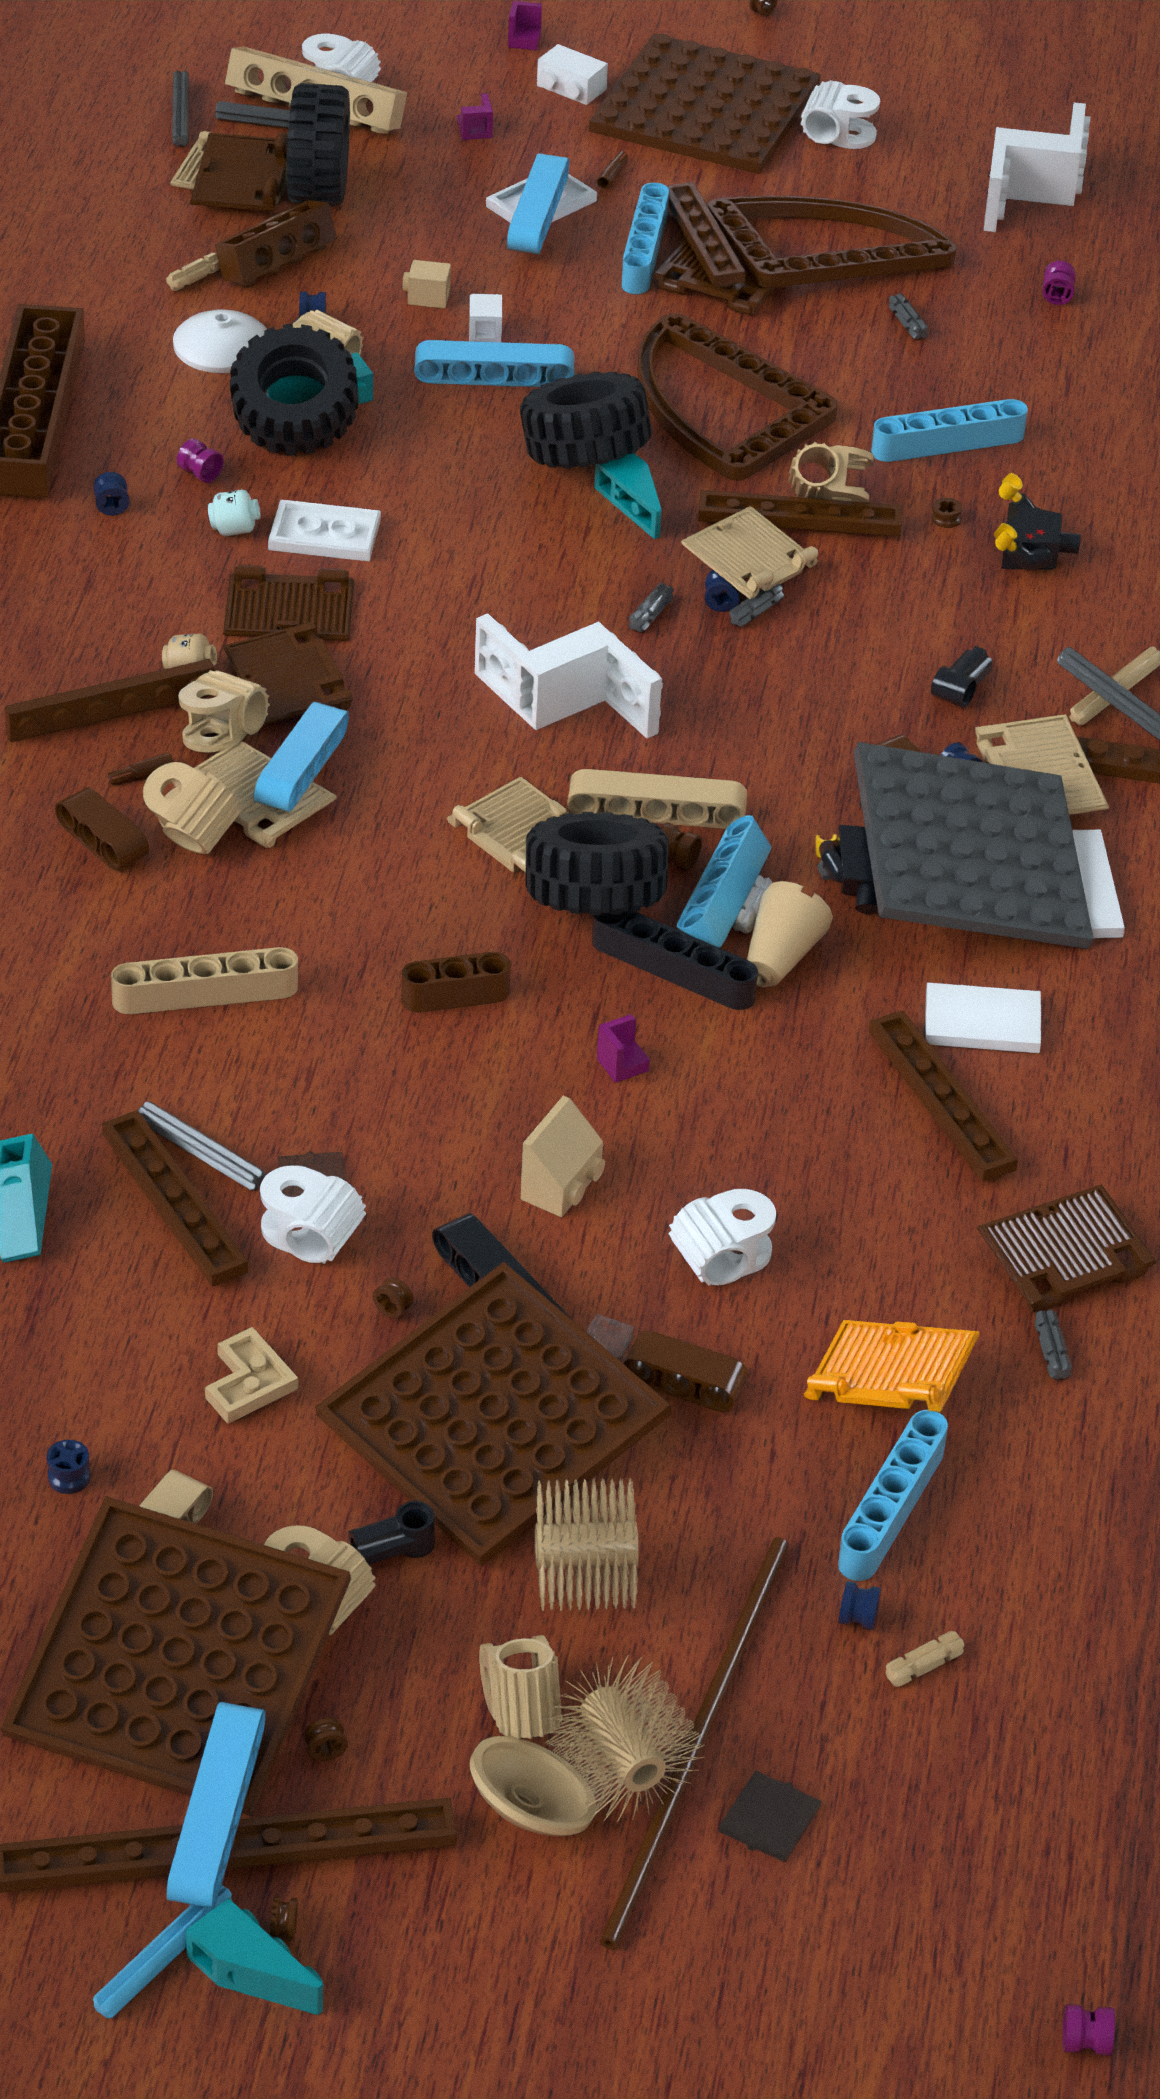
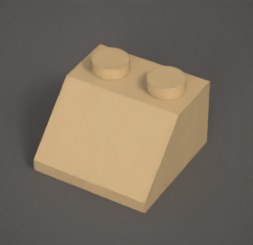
M563 1095L523 1142L520 1199L561 1218L572 1205L576 1206L579 1204L587 1186L592 1180L597 1181L600 1178L605 1167V1160L602 1159V1139L569 1097Z

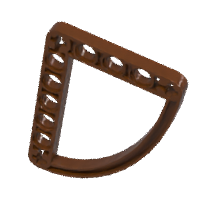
M801 196L732 197L714 199L708 203L710 212L742 267L757 285L765 288L952 266L955 262L957 247L946 235L920 220L876 206L844 200ZM789 216L839 220L883 229L915 242L776 258L745 217Z
M673 313L662 317L647 331L640 344L637 374L639 381L645 386L648 409L662 428L687 452L730 480L740 481L749 478L836 420L838 402L834 397L682 314ZM668 342L791 411L735 447L725 451L699 433L674 409L657 382L653 370L654 358L662 345ZM774 436H783L786 438H776ZM752 450H763L765 452H755Z

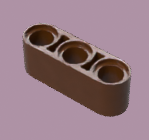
M87 787L55 804V813L61 826L109 868L119 870L149 853V844L141 829L92 788Z
M485 952L408 963L402 969L401 1003L409 1011L428 1012L501 1002L510 994L511 961L502 953Z
M643 1331L638 1335L623 1362L627 1368L653 1390L719 1412H726L732 1409L749 1376L745 1365L733 1357L653 1331Z

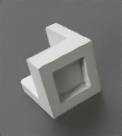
M471 294L469 341L501 342L502 295Z

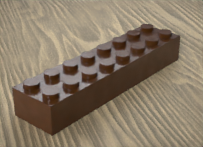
M18 304L0 373V495H20L31 498L48 497L85 343L84 308Z

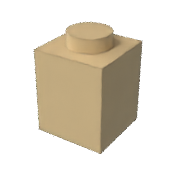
M413 260L410 272H404L403 291H408V304L446 308L450 294L451 264Z

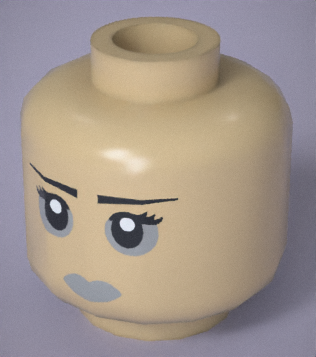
M200 633L174 635L170 638L168 645L163 646L162 662L164 669L210 659L213 666L217 663L215 646L213 644L210 645L208 639Z

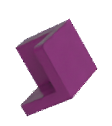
M513 1L509 14L508 47L537 50L542 29V4Z
M481 93V106L461 107V115H457V124L462 140L492 138L493 109L487 93Z
M631 1014L601 1024L598 1029L597 1060L615 1083L649 1071L650 1059L635 1041L636 1019Z

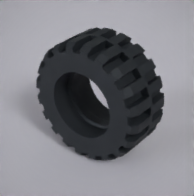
M300 83L294 87L289 113L287 193L289 200L295 204L312 200L329 202V206H338L344 201L350 143L349 91L344 86Z
M293 324L283 325V329L275 330L272 327L265 330L264 335L261 337L255 335L248 341V348L243 346L236 355L237 360L232 363L230 370L231 379L229 380L235 419L239 421V427L242 432L247 436H251V441L256 445L262 447L265 444L267 445V451L274 453L282 450L286 451V455H296V452L300 451L310 454L316 452L315 448L320 446L323 449L331 446L333 438L340 439L347 432V426L353 424L356 417L355 410L358 409L359 403L356 367H354L350 352L344 349V344L335 337L331 340L329 332L322 329L313 331L312 326L301 324V328H295ZM288 376L310 377L324 386L321 392L314 398L299 404L280 403L265 394L273 383L280 378Z
M591 372V374H577L569 378L556 379L555 382L545 383L539 389L530 391L529 395L524 397L520 406L527 453L538 464H546L552 468L557 466L562 468L590 467L593 464L600 465L608 463L610 460L624 458L627 454L637 452L639 447H644L652 433L645 386L635 376L631 377L626 373Z
M610 812L563 814L561 817L553 816L547 818L546 821L536 823L526 836L525 887L530 896L543 906L549 905L554 910H567L575 914L590 913L591 915H601V913H611V915L622 914L625 911H639L642 907H651L655 902H659L666 893L668 881V838L659 825L649 823L647 819L633 818L632 815H616Z

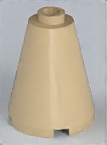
M786 881L773 882L762 894L747 960L755 964L758 969L757 985L760 987L778 985L827 933L833 920L832 912L826 902L816 893L813 894L812 898L802 893L801 890L804 886Z

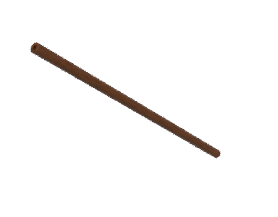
M775 1537L771 1542L694 1721V1727L690 1730L691 1733L689 1734L692 1735L688 1736V1740L685 1742L686 1744L691 1741L688 1744L692 1746L684 1747L683 1749L693 1748L681 1751V1754L690 1750L693 1751L680 1757H699L702 1745H704L788 1549L789 1544L783 1538ZM691 1759L678 1760L677 1763H678V1762H682V1761L691 1760ZM698 1759L676 1764L675 1768L693 1770ZM674 1771L671 1778L688 1782L692 1771ZM669 1779L670 1782H668L667 1787L672 1791L666 1788L667 1794L664 1792L662 1795V1802H659L600 1939V1943L607 1949L614 1950L619 1945L687 1783L685 1782L678 1783Z

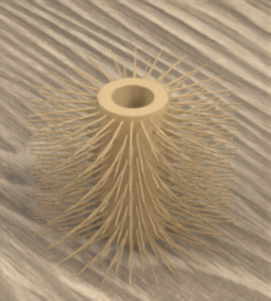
M603 1478L600 1489L601 1517L599 1513V1519L598 1507L600 1500L597 1506L595 1479L590 1509L588 1486L586 1492V1480L584 1479L583 1518L582 1514L580 1517L579 1490L576 1479L573 1495L574 1523H571L567 1479L564 1490L565 1503L562 1522L560 1483L558 1486V1480L556 1481L554 1507L556 1523H553L551 1487L548 1480L546 1490V1524H544L541 1484L539 1480L537 1486L536 1512L538 1524L536 1523L535 1556L539 1572L542 1611H544L545 1606L544 1595L546 1585L544 1568H548L547 1580L551 1610L555 1591L554 1577L556 1572L554 1567H556L560 1611L562 1610L564 1597L563 1568L566 1567L567 1603L569 1605L570 1602L571 1611L573 1597L571 1599L573 1567L575 1571L578 1610L580 1609L582 1596L581 1567H584L585 1603L587 1596V1609L589 1610L591 1601V1566L593 1570L596 1609L602 1572V1591L604 1583L603 1602L605 1596L606 1610L610 1589L609 1574L611 1575L613 1605L615 1603V1609H617L620 1572V1591L622 1583L623 1608L625 1609L628 1587L627 1571L630 1583L631 1605L633 1597L634 1609L637 1594L636 1578L638 1582L636 1565L638 1566V1529L635 1517L633 1481L631 1493V1478L629 1479L627 1494L628 1510L626 1505V1512L623 1479L622 1485L621 1478L619 1481V1502L618 1499L616 1501V1489L614 1499L613 1478L611 1479L609 1494L610 1522L608 1521L606 1485L604 1481L603 1488ZM590 1510H591V1519H592V1522H591V1521L589 1522Z
M611 1661L610 1670L608 1666L607 1684L605 1678L606 1687H601L597 1666L599 1687L594 1677L597 1690H593L584 1676L593 1691L589 1694L584 1689L587 1693L585 1694L579 1690L586 1696L585 1700L582 1698L579 1700L572 1696H563L582 1702L581 1706L546 1707L571 1709L577 1712L543 1720L566 1721L552 1728L569 1721L575 1722L551 1731L570 1726L567 1729L555 1731L559 1733L558 1735L566 1733L563 1736L572 1733L560 1740L563 1742L556 1744L558 1745L556 1748L561 1746L560 1748L565 1747L564 1749L570 1746L563 1756H565V1760L575 1761L574 1766L571 1768L574 1771L573 1773L576 1771V1774L581 1773L580 1775L583 1776L581 1777L583 1780L577 1782L580 1783L577 1786L586 1787L592 1784L588 1787L592 1789L584 1793H588L589 1796L593 1794L590 1798L598 1791L604 1789L595 1797L597 1798L601 1795V1798L598 1799L599 1801L610 1794L600 1806L615 1791V1796L604 1806L612 1799L613 1802L614 1800L616 1802L623 1790L627 1788L628 1790L614 1806L615 1808L627 1794L619 1819L632 1794L637 1792L633 1815L634 1820L636 1807L638 1811L639 1795L641 1801L640 1791H645L649 1814L647 1791L653 1804L649 1788L652 1787L659 1797L654 1788V1785L657 1784L667 1794L658 1783L670 1791L672 1790L660 1782L661 1778L665 1780L668 1778L676 1782L685 1781L665 1776V1772L699 1771L670 1766L700 1758L680 1757L693 1750L678 1756H671L693 1748L689 1747L677 1751L692 1745L688 1744L691 1741L681 1744L686 1740L676 1744L680 1739L687 1737L685 1736L686 1734L691 1732H689L690 1730L686 1731L688 1728L684 1731H680L681 1729L673 1731L687 1722L683 1723L684 1721L681 1719L684 1715L677 1719L672 1718V1713L679 1710L674 1711L676 1709L674 1707L677 1704L674 1706H668L669 1704L665 1707L662 1706L665 1704L663 1702L666 1700L665 1695L668 1694L667 1692L663 1694L659 1691L653 1695L654 1692L659 1690H655L658 1687L656 1685L661 1682L657 1680L653 1685H651L653 1683L651 1682L646 1688L641 1689L644 1686L645 1680L648 1679L644 1676L638 1684H636L637 1680L629 1688L630 1683L643 1672L641 1671L632 1679L637 1669L636 1666L635 1669L633 1667L619 1684L624 1667L623 1664L611 1687L609 1686ZM651 1666L641 1675V1677L651 1668ZM631 1673V1675L623 1685L622 1689L619 1691L618 1688L621 1686V1684L624 1682L627 1676ZM633 1689V1691L629 1695H627V1692ZM581 1712V1715L579 1716L557 1718ZM666 1713L664 1717L659 1718L662 1714ZM578 1723H583L580 1726L573 1727ZM675 1725L677 1726L676 1728L674 1727L672 1730L667 1731V1730L670 1729L672 1726H675ZM675 1750V1751L671 1752L670 1754L665 1755L666 1752ZM691 1759L669 1765L665 1764L666 1762ZM618 1783V1786L612 1791H610L614 1787V1785Z

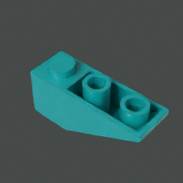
M33 1133L0 1140V1256L3 1263L41 1255L52 1162Z
M227 1898L186 1929L187 1958L217 1986L315 2015L323 2012L324 1985L319 1974L312 1967H304L291 1955L289 1948L280 1938H272L266 1933L249 1910H241Z

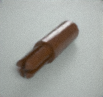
M620 151L597 179L599 187L603 189L608 188L619 174L623 164L628 159L626 154L620 160L625 153L624 151Z
M167 752L130 764L129 767L108 773V779L130 772L131 774L112 779L109 782L114 785L130 779L136 780L149 776L158 767L174 761L172 755Z

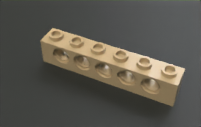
M245 46L231 48L225 84L234 86L237 93L252 95L253 92L262 94V100L279 103L280 100L289 102L290 107L294 87L300 83L341 85L349 91L350 125L361 126V123L371 125L370 130L383 134H388L389 130L401 127L407 92ZM259 69L264 73V81L262 83L258 79ZM287 76L291 80L290 90L285 86V78ZM368 99L373 103V112L371 114L366 108Z

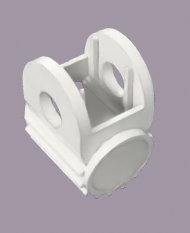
M317 34L307 38L302 44L303 56L307 60L314 62L315 66L369 82H372L381 70L379 67L381 61L377 57L378 53H375L373 47H370L363 41H352L335 34ZM328 47V48H331V49H333V50H331V51H322V50H320L319 48Z
M831 80L828 82L822 81L821 85H816L814 91H812L801 115L802 121L800 125L803 126V132L808 135V139L811 138L815 143H831L835 146L849 149L868 147L875 142L877 131L873 123L860 117L870 118L871 115L875 114L880 107V98L877 93L865 87L845 85ZM850 130H851V131H856V132H858V133H860V134H858V135L849 134V131H850Z
M284 1166L268 1173L261 1182L260 1197L263 1205L267 1208L261 1220V1231L264 1239L270 1245L291 1253L306 1262H322L325 1264L327 1260L332 1261L366 1215V1212L363 1211L366 1205L362 1203V1196L348 1182L336 1176L326 1177L320 1172L303 1166ZM287 1186H299L304 1190L297 1197L285 1196L281 1191ZM303 1227L300 1230L292 1231L293 1228Z
M749 1189L729 1190L711 1198H698L687 1204L677 1216H674L673 1223L669 1225L671 1231L668 1234L702 1283L706 1282L708 1286L711 1284L717 1286L725 1285L743 1276L755 1273L769 1263L772 1243L767 1234L771 1232L775 1225L776 1209L769 1198L757 1191ZM738 1209H747L755 1217L751 1220L743 1221L735 1218L732 1213ZM731 1250L741 1251L743 1254H736Z

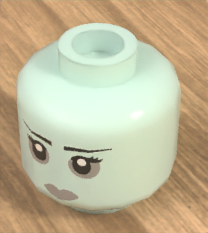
M246 490L216 494L213 503L208 504L211 527L213 530H218L222 536L252 532L255 520L260 519L258 500H251Z

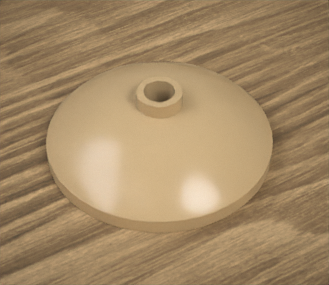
M510 1736L490 1737L478 1744L470 1758L471 1774L479 1793L500 1816L519 1828L546 1836L573 1835L584 1831L590 1825L594 1818L593 1815L596 1813V1800H592L595 1796L590 1798L593 1795L591 1794L589 1797H583L588 1795V1793L584 1794L585 1792L591 1790L588 1788L589 1785L586 1787L577 1786L580 1784L577 1783L581 1780L579 1778L582 1777L580 1773L569 1779V1775L574 1771L570 1773L566 1770L571 1769L573 1766L567 1765L568 1762L564 1764L566 1762L564 1759L558 1758L560 1756H553L552 1751L536 1743Z

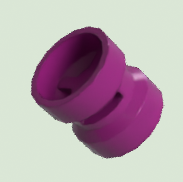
M1055 261L1046 267L1043 296L1049 303L1062 305L1072 299L1076 272L1070 263Z
M193 438L186 441L178 451L177 465L184 471L193 473L202 482L210 483L221 473L224 458L221 453L212 448L207 449L204 443Z
M1066 2004L1062 2030L1063 2052L1078 2053L1082 2049L1092 2048L1096 2055L1111 2056L1115 2034L1114 2008L1098 2007L1094 2012L1084 2010L1081 2005Z

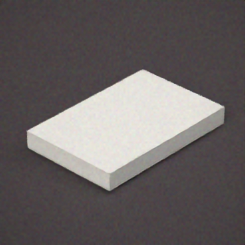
M568 174L567 182L552 222L596 202L597 192ZM527 179L487 197L486 207L511 223Z
M280 500L268 539V550L370 562L381 521V511Z
M927 983L925 1039L930 1045L1040 1053L1041 991Z

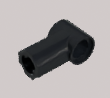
M978 646L971 650H966L950 668L942 666L937 671L932 682L931 694L962 708L967 707L975 694L977 685L992 670L993 660L989 658L985 649Z
M421 1501L407 1502L399 1507L396 1516L348 1531L350 1545L365 1558L368 1565L401 1554L412 1558L424 1557L431 1553L436 1543L433 1509Z

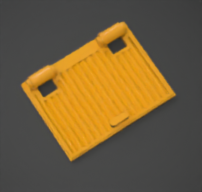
M843 1320L815 1374L808 1377V1387L804 1397L809 1400H819L823 1391L834 1392L837 1402L904 1409H910L914 1400L926 1401L929 1411L941 1412L980 1333L979 1331L922 1327L911 1322L897 1321L894 1324Z

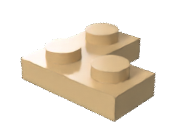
M251 1327L218 1343V1356L233 1373L206 1386L205 1398L226 1423L229 1424L297 1390L298 1377L259 1333Z

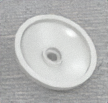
M205 311L188 318L176 329L173 336V347L178 358L195 369L211 373H230L232 363L237 360L236 355L243 346L248 348V341L255 335L263 336L267 328L254 317L239 311Z

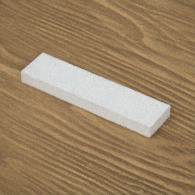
M1101 829L1072 830L1093 938H1121L1124 935L1125 927Z

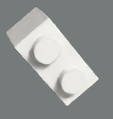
M557 44L538 59L537 86L588 105L607 90L608 63Z

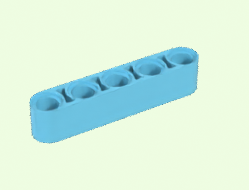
M537 154L509 226L507 237L508 250L540 254L567 182L569 158Z
M661 183L645 184L641 188L622 264L621 286L624 291L631 294H642L650 288L668 217L669 188Z
M427 340L421 342L416 347L414 372L420 381L432 384L540 387L545 383L555 382L556 379L573 377L575 375V357L571 348L561 344Z
M1006 399L883 417L874 423L871 453L874 455V458L880 461L892 462L1017 443L1023 440L1025 435L1028 408L1020 400Z
M313 702L261 772L254 791V802L291 812L342 741L349 722V712Z
M753 816L740 817L727 827L677 922V927L681 932L718 948L724 943L772 848Z
M922 1410L912 1416L845 1527L841 1537L838 1567L839 1571L846 1578L854 1581H864L875 1574L943 1459L948 1430L947 1420L942 1414L936 1411Z
M219 1702L217 1705L167 1883V1900L208 1908L215 1907L262 1741L265 1726L264 1709Z

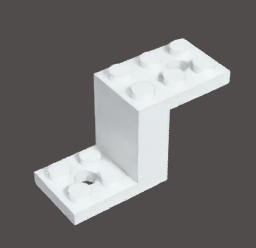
M1074 102L1069 135L996 127L983 231L996 232L997 220H1004L1006 199L1074 206L1075 194L1082 193L1083 174L1087 156L1091 116H1085L1086 104Z
M489 614L476 618L475 675L535 730L606 701L644 737L650 738L658 734L659 717L661 715L662 678L600 622H596L529 651L523 643L516 640L502 624H499Z

